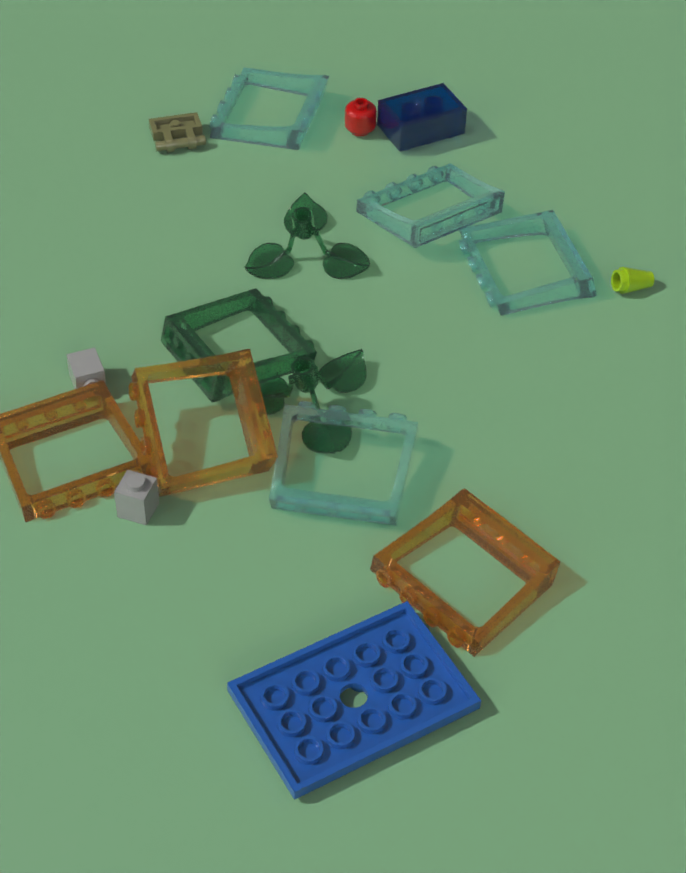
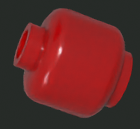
M356 98L346 105L345 127L355 136H366L375 129L377 109L372 102L365 98Z

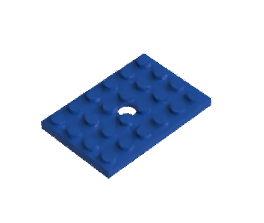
M408 601L227 682L228 693L294 800L480 709L481 699ZM351 688L356 692H365L367 701L360 707L352 708L341 702L340 695L344 690Z

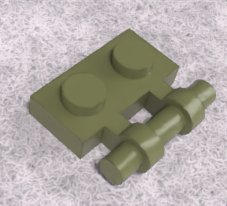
M197 112L149 119L153 141H156V152L166 150L168 153L174 152L178 148L188 147V149H196L199 145H206V138L203 135L202 124Z

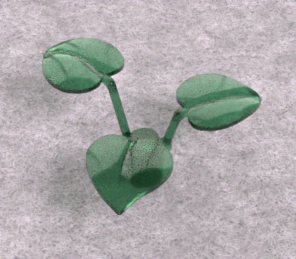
M304 192L291 205L284 217L285 229L290 233L287 248L284 250L277 243H264L253 250L244 267L249 274L258 278L277 279L283 277L294 266V260L288 254L292 251L295 237L306 240L311 238L312 235L315 236L322 252L327 256L323 260V269L333 278L348 279L366 271L370 267V261L362 250L349 243H337L332 247L331 252L326 248L319 231L327 224V213Z
M362 349L344 354L326 363L319 371L313 359L300 357L293 361L291 365L293 375L288 376V385L280 376L267 375L256 378L244 385L234 387L240 403L247 410L258 415H271L281 411L285 406L284 398L291 396L294 384L301 392L310 393L318 420L309 422L303 428V443L311 451L335 454L336 452H341L349 445L352 438V428L348 419L340 413H332L325 418L323 417L315 388L318 382L322 383L326 389L333 387L340 393H348L360 388L367 378L364 352Z

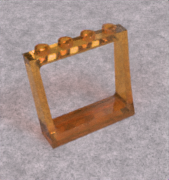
M250 349L134 369L131 376L132 382L129 383V397L131 401L137 402L138 409L135 410L134 414L135 425L137 428L143 429L144 437H141L140 441L141 452L143 455H148L150 464L147 465L146 474L157 478L159 497L268 472L271 469L278 455ZM227 375L231 381L249 457L179 476H171L166 465L148 383Z
M103 380L0 414V460L25 522L39 517L43 519L50 518L56 511L67 507H81L85 501L98 496H111L127 470L152 477L156 476L151 457L124 417ZM99 419H107L134 459L49 490L29 495L25 491L10 450Z
M464 488L430 516L373 556L370 570L376 574V578L381 586L385 588L390 586L399 594L402 603L408 601L411 606L419 610L430 627L438 626L444 631L452 646L456 648L463 647L475 657L553 585L561 562ZM455 527L526 584L483 626L474 627L397 562L447 528Z

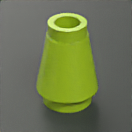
M620 267L618 270L613 271L611 285L614 291L621 294L650 288L654 285V274L651 271Z

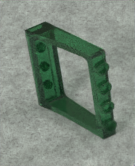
M257 288L165 316L160 340L211 403L252 386L313 367L317 354L312 340H305L300 334L299 327L291 325L286 320L285 312L277 310L273 306L271 297L264 296ZM251 311L289 353L228 368L224 366L195 331L241 312Z

